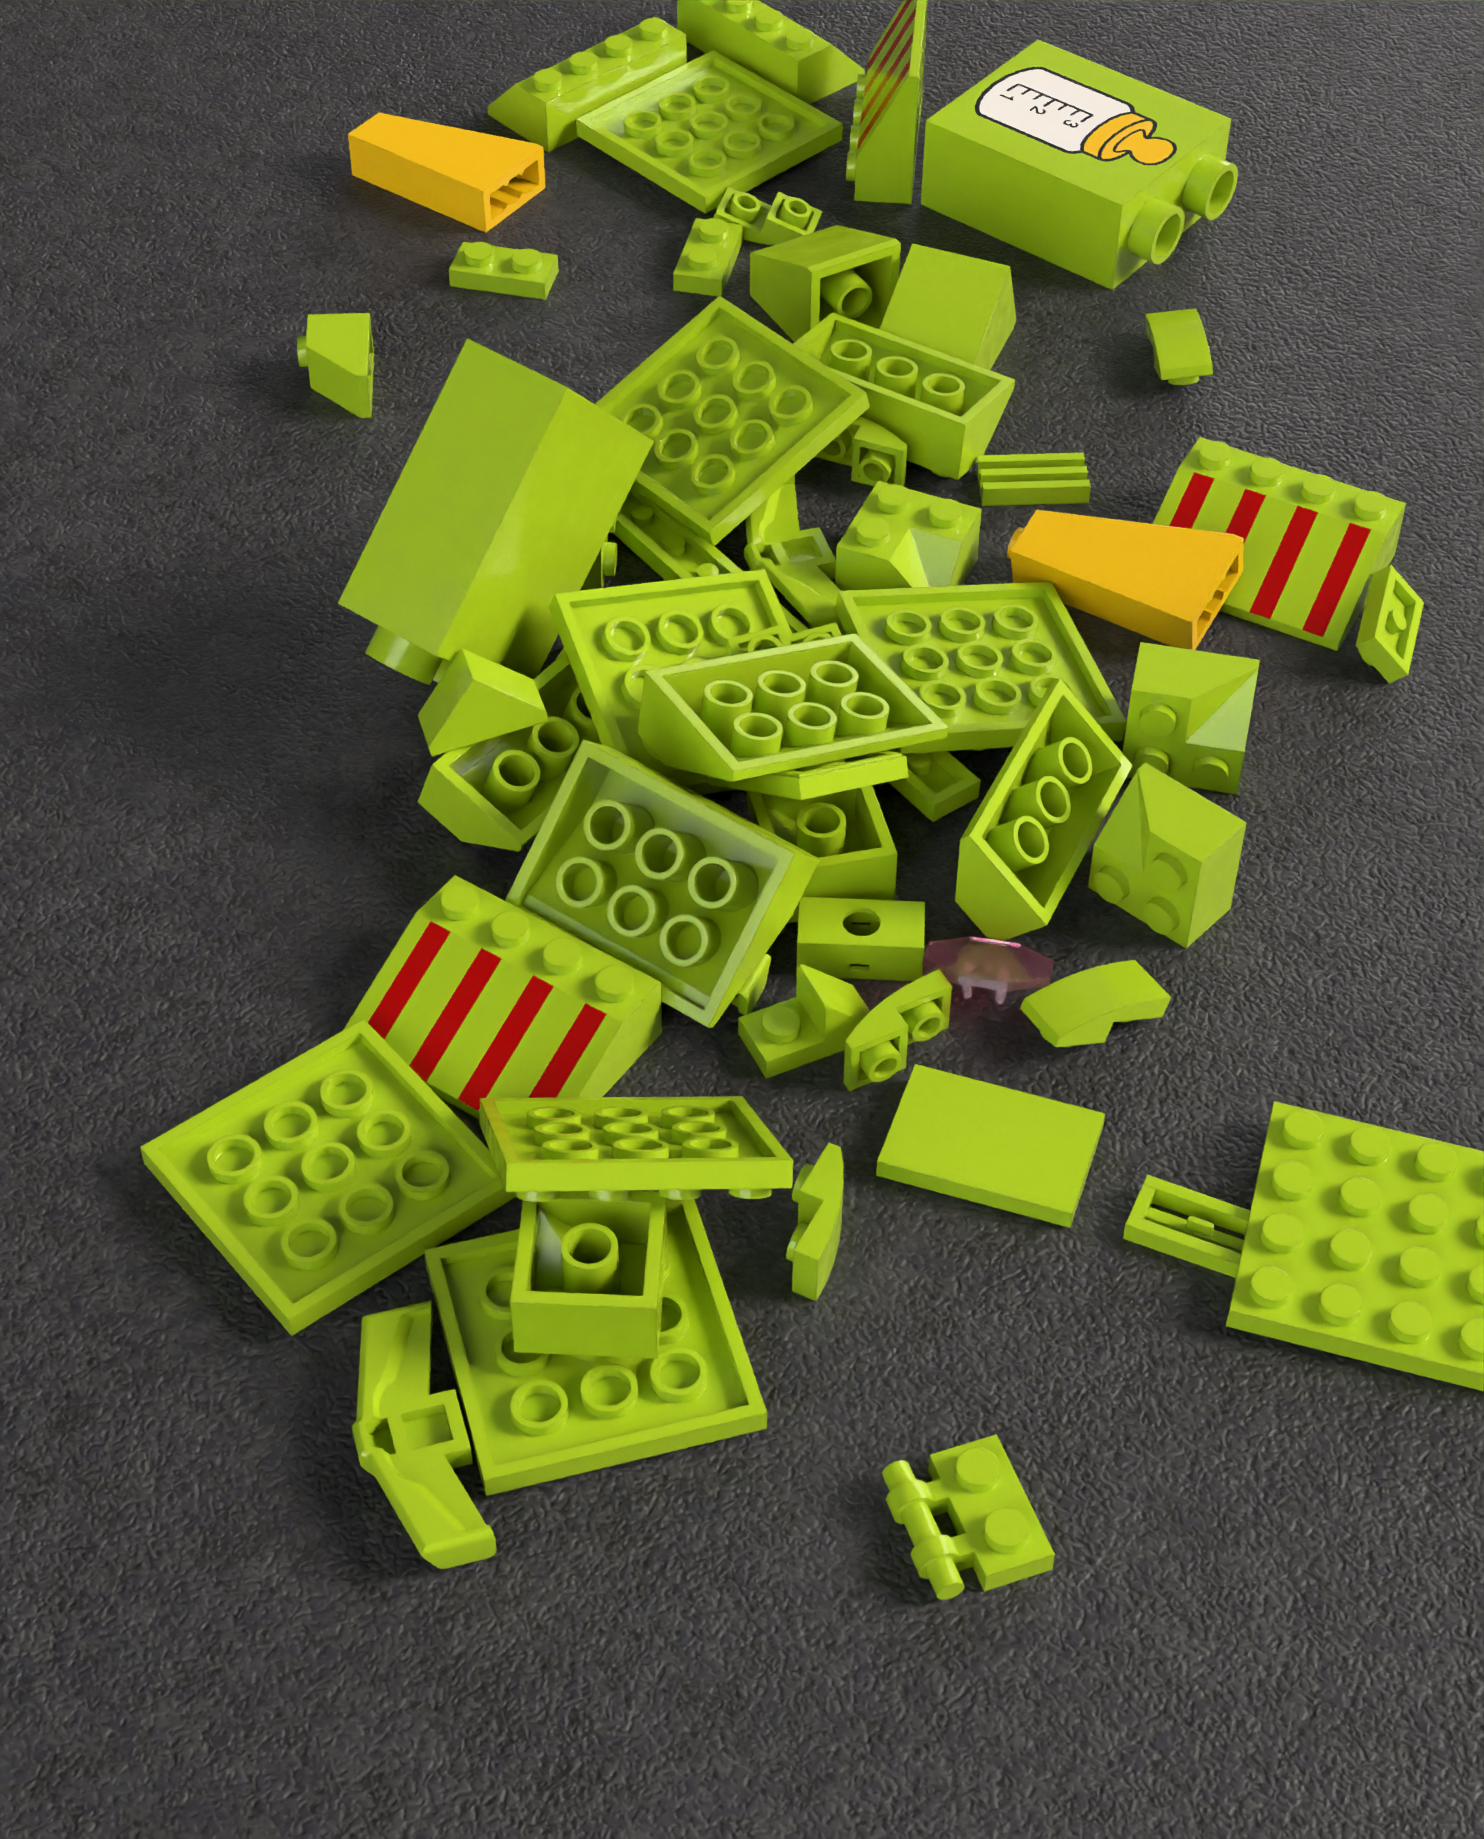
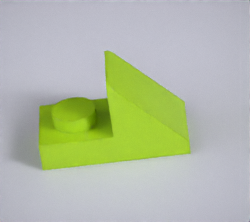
M800 964L797 966L796 997L738 1017V1034L767 1079L844 1051L845 1040L870 1010L852 984Z

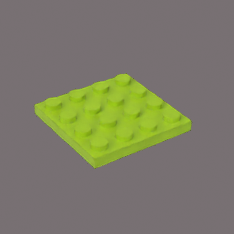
M714 50L576 119L577 136L705 214L718 208L727 187L739 192L750 191L763 182L840 142L843 130L841 122Z
M718 296L595 403L598 407L654 441L632 488L712 546L718 544L870 407L865 391L721 296Z
M765 569L554 594L549 610L601 744L615 748L700 795L737 790L709 785L708 776L665 766L637 733L645 671L731 656L727 647L728 638L783 624L787 635L792 634Z
M1051 581L838 591L835 609L846 635L856 633L949 727L947 738L897 748L899 753L925 754L941 751H977L990 748L1014 747L1050 683L1059 678L1112 741H1122L1127 721Z
M364 1019L140 1147L143 1161L147 1168L291 1336L424 1254V1250L435 1248L517 1197V1192L505 1191L490 1150Z
M743 1096L480 1098L479 1124L505 1191L517 1192V1198L524 1201L548 1202L557 1200L560 1197V1191H588V1196L596 1200L619 1201L630 1198L631 1190H659V1195L663 1198L691 1200L701 1197L702 1189H729V1194L734 1197L762 1199L771 1196L772 1189L792 1188L793 1159Z
M1274 1101L1225 1326L1484 1391V1151Z
M667 1199L668 1243L658 1359L515 1352L510 1298L519 1229L424 1250L431 1288L486 1496L767 1429V1410L694 1199Z

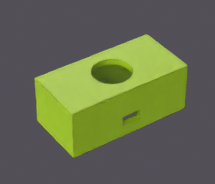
M801 897L799 901L796 977L797 966L804 964L835 978L892 981L917 980L922 977L925 902ZM852 922L870 923V925L852 924ZM850 964H861L869 966H850Z

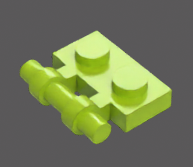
M997 1434L930 1454L928 1472L933 1481L928 1483L916 1480L909 1463L904 1460L895 1461L883 1469L882 1476L890 1491L886 1497L887 1505L895 1522L905 1525L914 1545L910 1555L921 1578L930 1580L938 1599H951L964 1590L965 1586L958 1571L973 1567L984 1592L1053 1570L1055 1553ZM947 1512L958 1536L949 1537L948 1535H942L933 1516Z

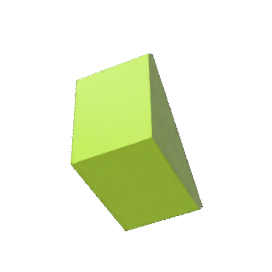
M463 648L460 649L418 713V718L432 757L549 721L533 679Z

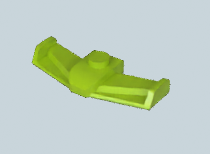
M793 475L745 518L747 545L744 548V558L751 571L765 569L772 587L777 589L790 602L811 628L837 622L843 636L846 633L835 609L838 591L841 590L830 580L835 579L836 559L820 527L800 531L795 475Z
M430 1300L362 1317L356 1421L351 1427L360 1466L376 1477L420 1555L437 1568L448 1569L490 1558L496 1554L497 1550L496 1539L490 1525H486L453 1468L473 1464L471 1447L456 1391L452 1389L430 1395L433 1325L432 1303Z

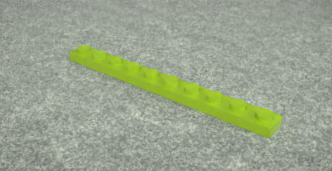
M631 487L617 515L616 528L613 534L665 581L743 572L715 546H712ZM780 604L792 634L808 630L804 624ZM896 748V749H891V750H886V751L898 752V753H899V751H898L897 748ZM948 751L925 754H902L907 757L909 777L889 782L926 817L934 822L979 798L981 780Z

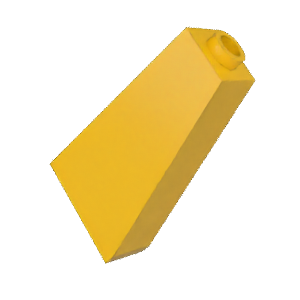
M377 113L348 133L353 176L485 233L545 189L544 148L535 143L384 113Z
M1036 510L1025 528L1019 527L1012 535L1007 549V557L1011 559L1013 583L1051 581L1062 602L1066 605L1171 647L1196 650L1243 572L1244 538L1229 533Z

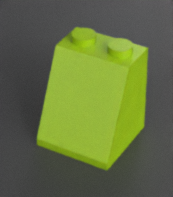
M835 225L751 252L750 296L794 342L832 312L880 329L899 279L901 243L896 238Z
M912 243L879 330L991 370L1016 323L1010 266Z

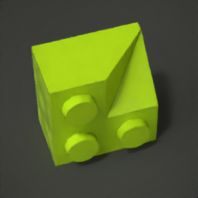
M877 481L837 545L835 585L841 591L963 585L977 562L982 509L962 504L952 499H944L911 490L901 485Z
M1140 642L1123 745V754L1133 765L1127 778H1133L1137 769L1146 762L1186 787L1237 794L1260 660Z
M1145 762L1137 769L1094 843L1088 888L1098 893L1107 902L1119 906L1143 921L1155 932L1167 936L1187 949L1231 909L1247 822Z
M872 785L804 800L747 791V802L752 823L820 859L802 897L895 900L898 853ZM799 903L787 923L798 922Z
M631 1190L630 1198L619 1201L596 1200L588 1196V1191H560V1197L557 1200L548 1202L523 1200L510 1298L515 1352L658 1359L668 1243L667 1199L661 1197L659 1191Z

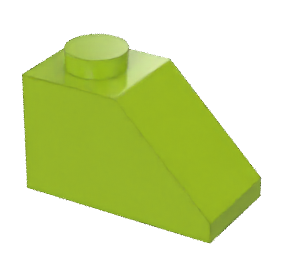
M370 313L308 315L306 336L297 337V354L299 367H308L311 388L356 416L371 418L374 348Z

